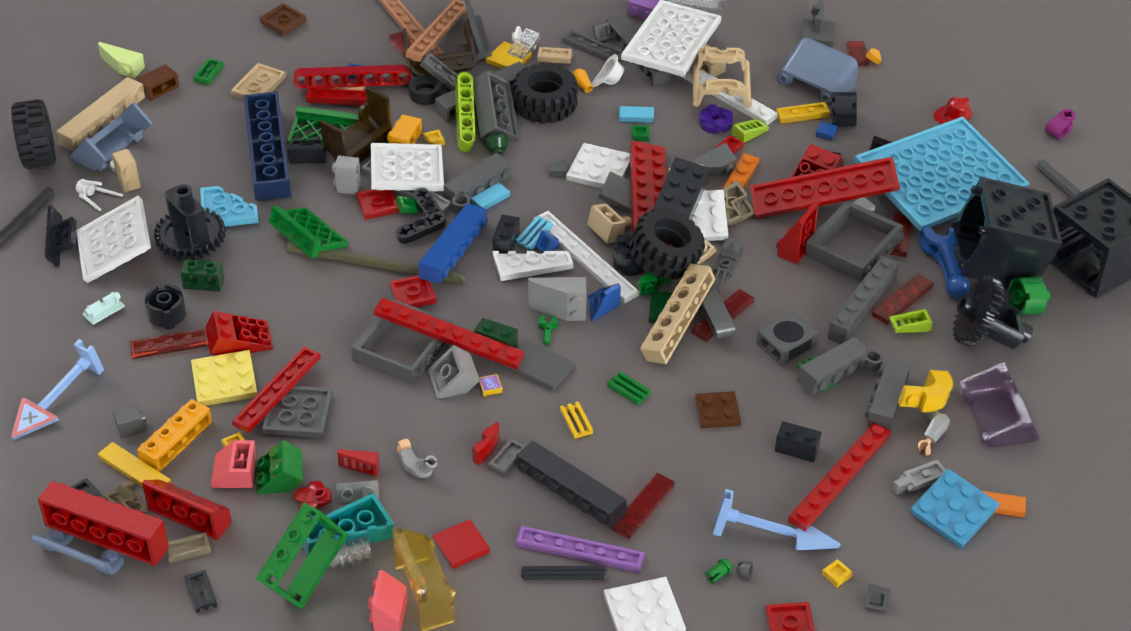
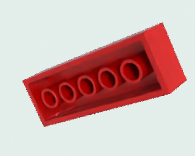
M54 481L50 482L38 498L46 527L154 566L158 564L169 548L164 521L157 516L144 514L137 509H130L120 503H113L105 500L103 497L94 496L83 490H77L64 483Z

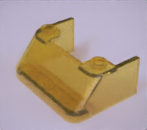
M404 528L391 530L395 569L404 568L418 603L420 631H427L453 623V599H456V594L453 586L449 587L436 557L432 537L428 538L427 534Z

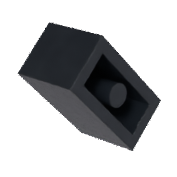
M501 215L492 238L493 251H499V254H508V251H514L517 243L516 239L520 235V217Z
M782 421L776 437L775 452L815 462L820 448L822 432Z

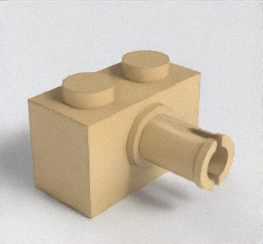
M600 204L591 206L587 225L604 242L611 244L614 243L618 235H624L625 227H630L632 220L629 216L620 217L609 205Z

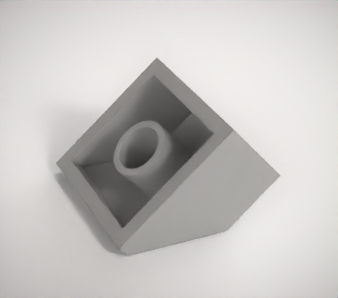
M454 345L428 369L436 397L439 399L468 393L480 381L471 354Z

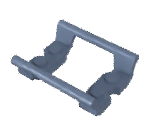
M51 529L45 537L33 534L31 541L37 543L41 548L51 552L57 551L96 567V570L110 576L116 574L124 564L123 554L107 548L102 553L101 560L70 548L67 545L74 536Z

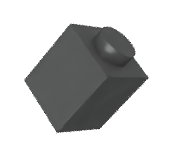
M137 404L113 411L121 438L145 431L143 423H146V418L143 411L139 412Z

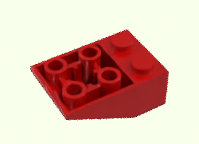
M810 143L791 177L843 167L842 156Z
M213 311L205 326L209 350L212 355L250 350V353L273 349L268 321Z

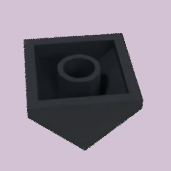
M291 140L288 143L287 152L290 164L325 163L326 147L323 145V140Z

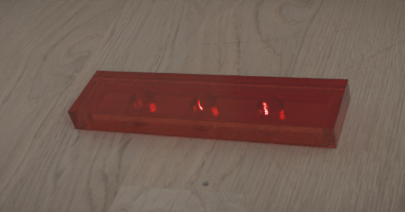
M918 273L874 309L872 316L888 325L890 323V316L899 315L928 292L933 287L934 282Z
M739 289L723 303L732 320H734L754 303L755 297ZM706 317L692 328V334L705 342L714 337Z
M205 328L129 341L132 359L209 346Z
M657 472L627 507V513L612 526V531L630 540L673 489L675 481Z

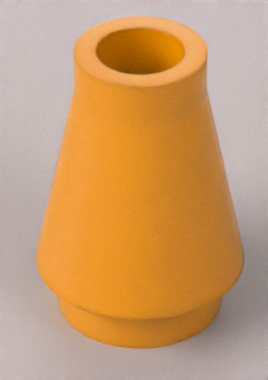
M581 68L576 69L572 74L576 77L578 86L585 93L591 92L593 85L586 71Z

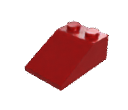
M815 201L794 225L787 229L784 237L778 240L776 245L778 257L797 264L806 254V241L816 230L819 202Z

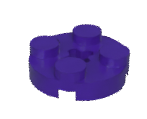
M710 104L699 113L698 123H700L701 129L708 133L718 134V131L722 130L724 133L732 127L733 113L731 110Z

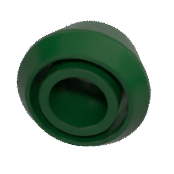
M492 134L486 138L485 142L489 151L493 152V154L496 152L503 154V151L507 149L509 138L505 134Z

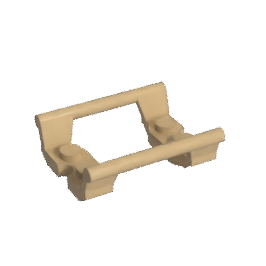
M704 47L700 49L697 58L692 64L693 105L699 106L704 95H718L720 92H726L729 96L742 95L745 107L750 108L752 106L749 61L745 59V51L740 48L728 47L726 50H718L717 47ZM703 61H708L712 64H733L741 61L744 84L735 79H710L700 84L699 71Z

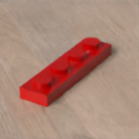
M309 88L306 94V102L314 104L327 103L331 105L362 106L367 102L365 90Z

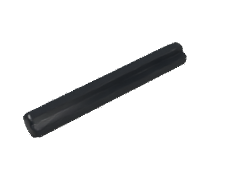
M523 566L521 576L523 579H605L607 577L606 566Z

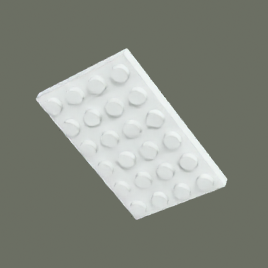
M660 0L621 54V60L684 77L697 58L699 50L704 48L720 24L721 16Z

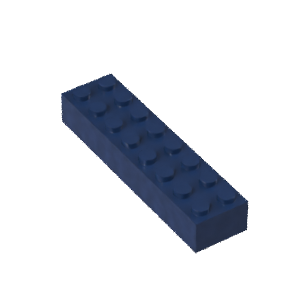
M278 91L243 95L255 201L292 197Z

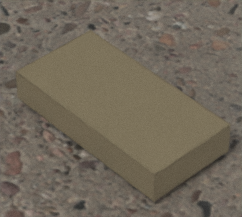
M204 532L169 541V548L166 551L169 563L211 553L207 533Z

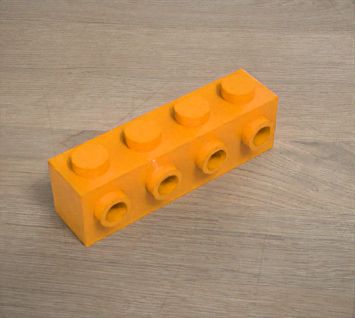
M191 399L175 415L170 417L161 428L156 430L147 441L139 446L137 449L139 459L157 471H162L212 423L210 408Z

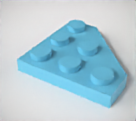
M220 186L200 188L201 206L204 208V211L206 208H209L210 213L214 210L223 219L225 227L259 223L257 205L253 203L248 204L243 201V198L233 193L228 194L224 192V189Z

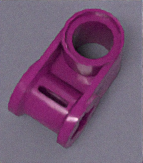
M1071 109L1061 110L1060 113L1048 121L1045 132L1059 140L1063 139L1073 129L1072 122L1076 117V113Z

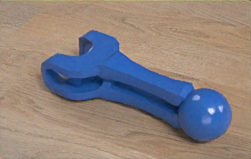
M922 227L918 236L921 249L933 256L940 265L946 279L945 289L947 294L954 299H961L965 294H968L970 284L962 276V271L958 267L955 258L957 244L954 228H948L946 235L941 236L934 233L931 227Z

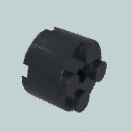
M832 92V124L838 126H857L856 92Z
M632 234L618 235L613 243V267L616 271L617 269L622 271V274L626 276L640 275L644 270L642 265L639 266L636 263V258H633L629 243Z
M164 284L165 287L161 288L155 286L145 295L148 320L155 326L171 330L186 316L184 296L181 289L175 285Z

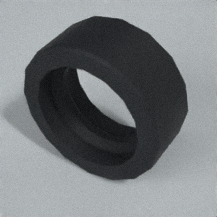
M431 75L416 76L409 82V96L411 100L422 105L435 103V98L441 96V82ZM420 88L433 89L427 92L418 91Z

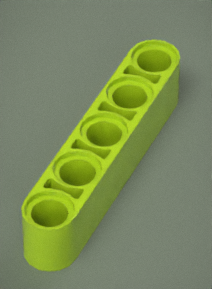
M461 72L455 85L457 146L459 150L469 152L475 140L473 77L468 72Z

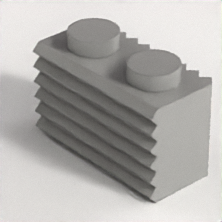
M338 156L336 162H333L332 172L335 173L333 185L337 187V193L356 195V192H359L361 188L359 158Z

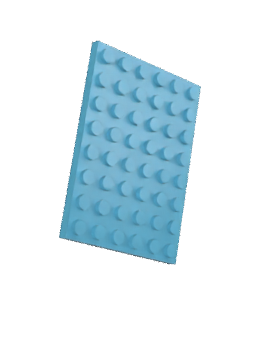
M964 117L856 155L854 158V162L858 164L893 157L900 190L884 194L919 231H921L922 227H933L958 217L971 194V187L973 185L976 186L980 177L1027 188L1030 186V183Z

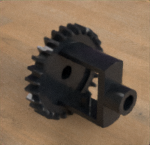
M178 185L167 190L165 198L168 214H165V220L160 218V223H157L154 229V238L159 251H163L165 256L169 254L170 258L176 256L177 260H180L182 257L185 260H188L189 257L195 260L196 256L203 258L202 254L209 256V251L215 252V247L220 248V243H224V238L226 237L224 221L220 215L216 214L214 210L210 213L209 208H206L204 211V208L193 198L192 188L189 185Z
M987 275L986 277L983 276L982 279L979 278L977 283L974 282L973 288H969V294H965L960 299L957 305V312L959 313L955 315L957 319L953 323L955 324L953 336H955L956 342L970 347L979 344V340H984L982 336L984 335L1014 350L1021 342L1026 343L1031 338L1033 326L1021 321L1018 308L1003 302L1004 298L1001 296L1005 295V293L1003 292L1002 282Z

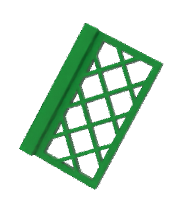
M297 106L296 117L289 133L287 144L291 140H295L293 138L298 134L303 136L299 140H310L316 136L322 140L320 135L322 134L321 129L316 130L314 127L320 125L322 120L345 131L359 120L358 114ZM299 123L308 124L302 128L298 126ZM311 128L313 133L306 136L304 131Z
M272 206L268 223L310 258H316L319 251L348 247L349 242L306 207L283 210L279 206Z

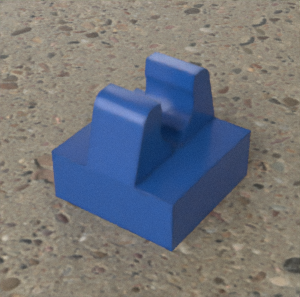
M541 230L535 247L544 253V251L558 249L560 242L557 237L548 231Z

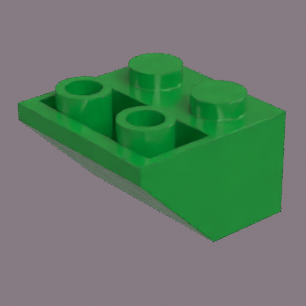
M284 440L273 446L270 451L256 461V493L290 492L303 481L302 450Z

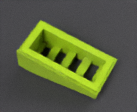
M759 119L745 121L733 125L732 135L745 143L768 131L769 126Z
M926 309L889 317L895 333L932 331V320Z

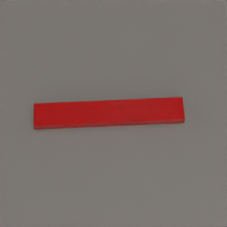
M304 346L232 420V426L249 434L321 359L320 353Z

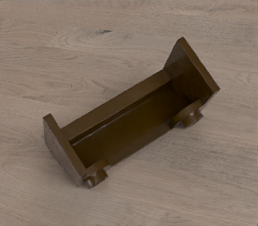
M469 19L465 20L463 29L466 44L458 45L455 49V54L435 56L453 72L471 70L477 63ZM406 28L402 31L405 55L410 47ZM405 57L413 76L431 75L420 66L421 62Z
M367 86L365 88L367 102L358 110L359 120L345 131L323 120L320 122L323 145L335 160H337L338 156L358 157L360 164L371 155V143L388 142L387 135L389 131H392L388 96Z

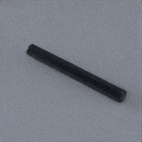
M46 187L0 231V247L54 196L55 193L52 188Z

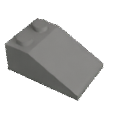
M586 277L528 278L529 308L551 316L554 315L566 321H586Z

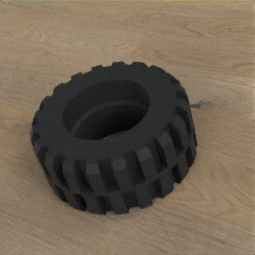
M552 63L533 64L529 68H523L513 80L514 109L526 120L530 119L531 122H540L541 124H545V122L555 123V121H562L565 117H569L576 109L577 80L563 66H555Z
M35 99L14 103L11 107L12 124L21 164L28 170L52 166L56 162L52 127L45 102Z
M662 208L661 210L654 209L648 211L640 217L631 235L629 246L633 258H636V263L639 266L642 265L645 271H650L656 277L662 276L663 279H678L683 277L690 264L698 263L704 252L705 242L701 229L695 225L692 219L689 220L686 218V215L679 214L675 210L668 211V209ZM662 241L669 243L673 247L666 245Z

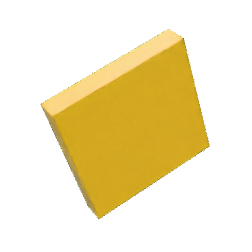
M504 41L491 53L492 56L486 58V63L500 69L519 61L524 65L532 57V52Z

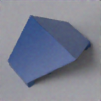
M619 283L602 287L587 296L591 323L620 306L621 286Z

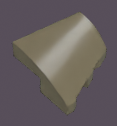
M739 181L723 188L728 226L755 216V211L747 200L748 194Z
M133 481L121 483L116 490L101 495L105 500L120 503L133 510L137 509L144 514L148 511L145 504L141 501L140 494L134 492L135 483Z

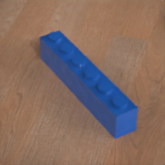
M468 203L463 207L419 262V278L440 284L443 278L448 276L451 268L455 267L460 257H463L465 250L472 245L475 237H478L483 227L487 226V209Z

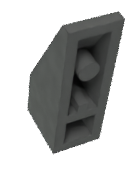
M724 143L690 162L702 164L710 168V176L733 171L737 158L728 145Z

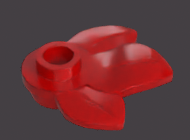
M311 481L308 487L300 488L292 495L296 501L301 503L298 510L304 502L317 509V507L327 506L332 500L330 489L324 487V484L320 481Z

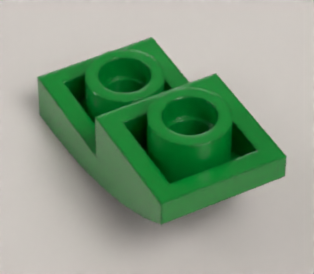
M648 272L638 281L639 296L650 294L651 291L657 292V286L670 283L671 278L663 279L662 276L656 277L652 275L653 273Z

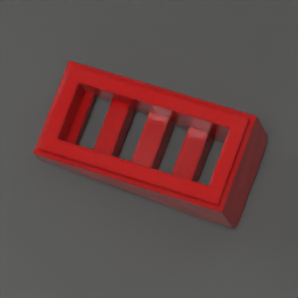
M337 450L339 466L371 476H378L380 467L379 452Z

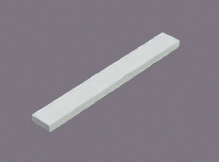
M549 211L539 215L542 219H547V222H553V227L549 230V233L559 239V246L563 250L569 251L570 256L605 287L617 283L620 284L621 302L625 304L639 296V291L554 215Z

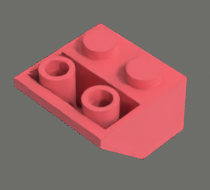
M234 440L216 453L211 488H253L257 461L255 440Z
M379 570L378 577L373 580L372 584L374 595L370 596L368 601V610H371L369 621L373 623L374 631H401L408 600L407 586L384 570Z

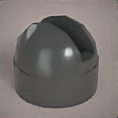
M741 561L736 569L738 575L751 579L754 564L751 561Z

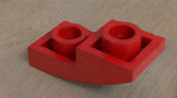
M496 422L487 427L482 432V441L476 443L472 448L473 462L478 466L490 456L498 444L500 438L499 423Z

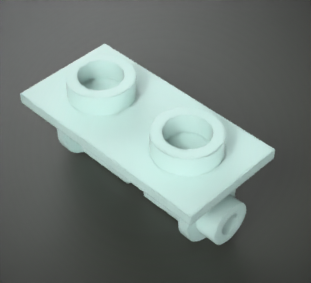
M111 292L102 298V303L98 300L86 306L82 315L94 325L121 310L125 305L119 300L121 296L118 292Z

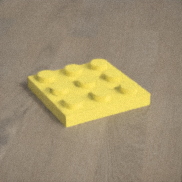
M250 350L191 360L198 403L209 406L250 399L257 395Z

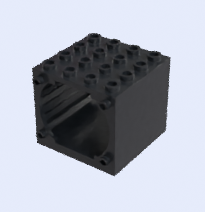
M980 177L976 186L973 185L971 187V194L957 219L951 222V227L954 228L960 260L958 267L961 268L962 276L982 279L983 276L989 275L1000 280L1003 286H1009V283L1014 278L1042 276L1062 245L1050 193L985 177Z
M1107 178L1054 206L1062 245L1053 257L1052 264L1095 298L1131 279V194Z

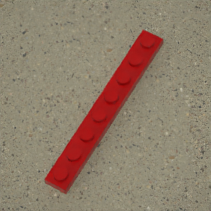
M383 297L374 309V316L454 345L515 370L519 367L525 351Z
M873 422L788 516V522L806 532L890 438L891 431Z

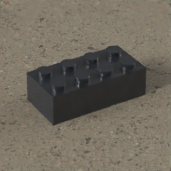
M675 157L653 210H661L662 208L668 209V211L675 210L679 214L686 215V218L689 220L692 219L707 185L710 168Z

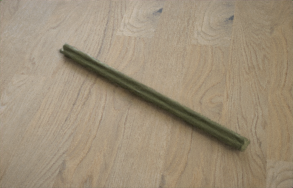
M288 241L287 252L307 255L291 241L289 243ZM332 249L319 251L317 256L319 258L419 275V265L417 267V264L416 266L415 264L410 266V263L409 265L406 262L401 264V261L399 264V261L398 263L395 260L390 262V259L388 262V259L387 261L384 258L379 260V257L377 260V257L376 259L373 256L368 258V255L366 257L364 254H360V256L358 254L357 256V253L356 255L353 252H349V254L347 252L346 254V251L345 253L342 250H338V252L336 250L335 252V249L334 251ZM449 271L448 276L443 278V281L464 285L466 273L464 276V273L459 275V272L455 274V271L454 273Z

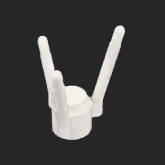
M81 179L76 184V192L79 193L78 197L84 199L99 212H101V208L87 196H91L95 191L123 197L121 193L94 186H101V182Z

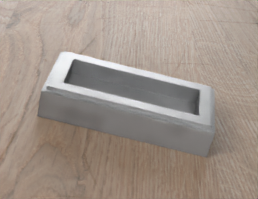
M510 438L488 463V469L505 477L517 464L516 454L526 446Z

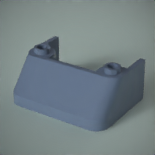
M133 102L118 118L91 139L86 138L70 157L74 162L92 171L98 170L101 172L108 166L107 162L113 158V153L123 150L133 141L135 143L140 141L144 137L142 134L153 122Z

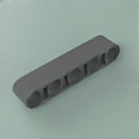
M713 284L700 308L715 338L721 339L735 335L736 331L733 320Z

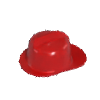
M952 97L945 106L940 107L934 112V119L940 124L960 117H964L967 120L973 116L968 97Z

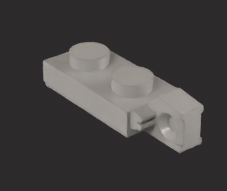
M934 460L904 471L903 475L893 482L892 490L898 495L906 491L914 492L933 485L946 469L938 460Z

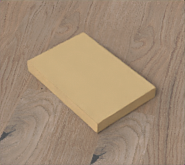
M257 63L232 88L230 94L233 97L244 100L243 95L273 92L287 77L286 72Z

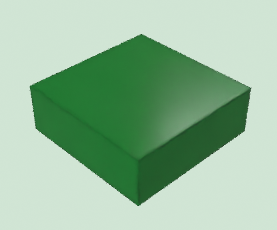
M632 125L633 141H649L648 125Z
M397 196L395 202L400 213L417 214L418 208L414 198Z

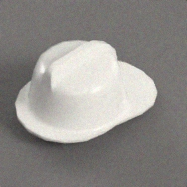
M616 54L609 57L601 71L592 82L593 87H597L602 82L613 85L620 80L624 67L618 62Z

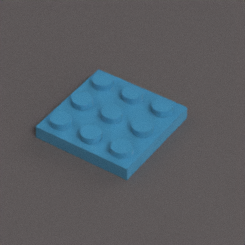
M948 468L912 506L910 513L962 549L999 508L1000 503Z

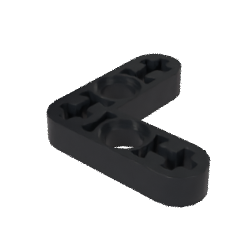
M419 188L414 192L415 203L424 217L402 225L396 230L397 240L402 244L415 241L446 226L445 214L426 188ZM427 207H434L432 211L425 210ZM420 225L426 226V228L423 230L417 229V227Z

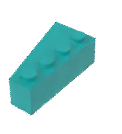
M374 493L326 515L348 534L340 550L394 538V522ZM318 522L302 545L307 556L325 530ZM336 533L333 538L338 540L341 534Z

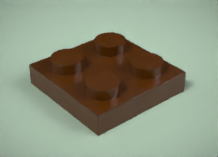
M284 3L260 17L261 24L282 36L306 22V15Z
M735 391L695 394L701 429L741 425Z

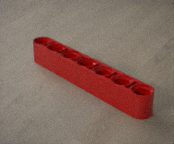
M406 65L317 67L296 69L293 72L294 85L300 89L391 86L408 84L411 81V75ZM385 73L390 74V75H389L388 77H386V78H385V77H382V75L385 74ZM401 73H406V74H407V75L404 76V77H400V76H399V74H401ZM367 74L373 75L371 78L365 77ZM333 75L339 76L337 79H332L331 77ZM349 75H356L353 79L348 78ZM299 76L305 77L304 80H297ZM315 76L322 77L320 80L314 79Z

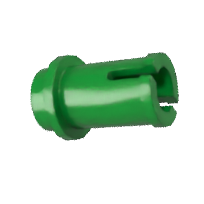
M726 558L719 559L717 565L705 572L706 577L710 575L707 580L714 584L725 574H730L731 569H733L732 563Z

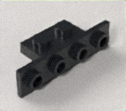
M50 205L48 206L45 257L49 262L58 267L60 266V253L76 246L77 221L73 216L62 221V215Z

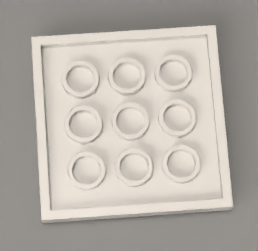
M371 143V189L380 191H416L419 188H426L433 192L444 191L441 145Z
M139 196L76 230L82 276L86 283L98 279L103 274L114 270L121 264L130 261L151 248L143 200Z

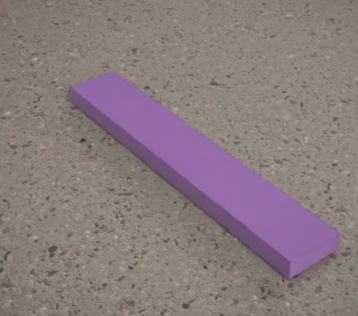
M521 526L516 539L517 547L640 573L645 557V552L526 526Z

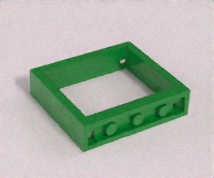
M304 502L257 575L256 580L286 601L303 609L345 542L348 534L321 511ZM318 522L325 530L285 591L278 584ZM336 533L341 534L338 540L333 538ZM272 576L276 578L274 582L271 581ZM297 595L302 596L299 602L295 600Z

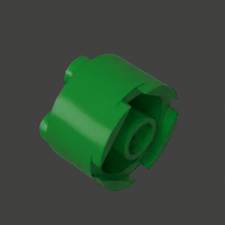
M1041 276L1014 278L1009 283L1008 294H1011V300H1008V302L1019 309L1021 316L1044 313L1047 301L1050 300V291L1046 289Z

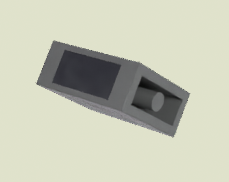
M792 311L758 330L756 344L779 365L784 366L817 347L819 333L815 328L807 324L802 317Z

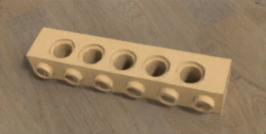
M690 264L684 272L682 279L675 287L666 306L659 314L657 321L641 345L640 349L646 361L667 364L715 281L710 266Z

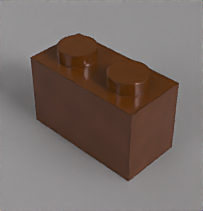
M166 64L137 78L138 82L143 84L145 96L150 101L179 87L177 73Z

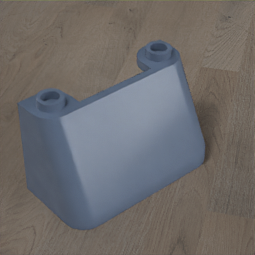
M804 37L797 43L779 70L777 82L789 85L796 78L820 89L822 100L832 106V92H847L855 88L858 63L855 58Z

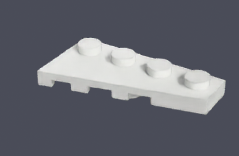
M492 251V257L500 281L573 269V261L569 251H544L543 254H538L534 251H527V254H516V251H508V254H499V251Z

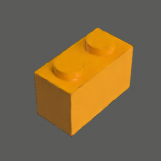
M402 114L399 120L395 122L392 131H389L387 141L396 144H415L422 133V119Z

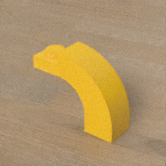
M930 370L924 387L903 386L898 400L899 405L902 407H916L924 413L942 409L946 405L953 387L951 375L948 371Z

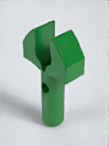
M546 314L539 318L538 328L544 329L543 344H550L551 330L558 329V319L554 315H552V321L549 324L546 322Z

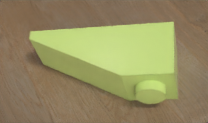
M102 42L98 43L100 57L120 75L135 79L145 68L143 54Z

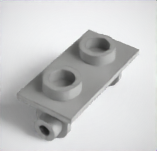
M378 480L336 484L338 503L355 502L372 493L380 500Z

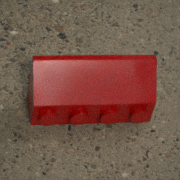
M160 479L144 480L142 482L147 508L151 512L199 533L206 532L208 537L218 540L232 523L230 510L224 505L213 503L205 497L197 496L189 490H183L170 482L167 483Z

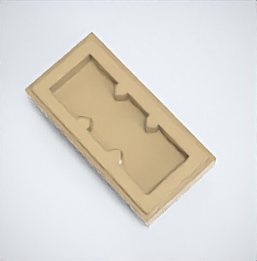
M539 47L537 62L571 64L572 49Z

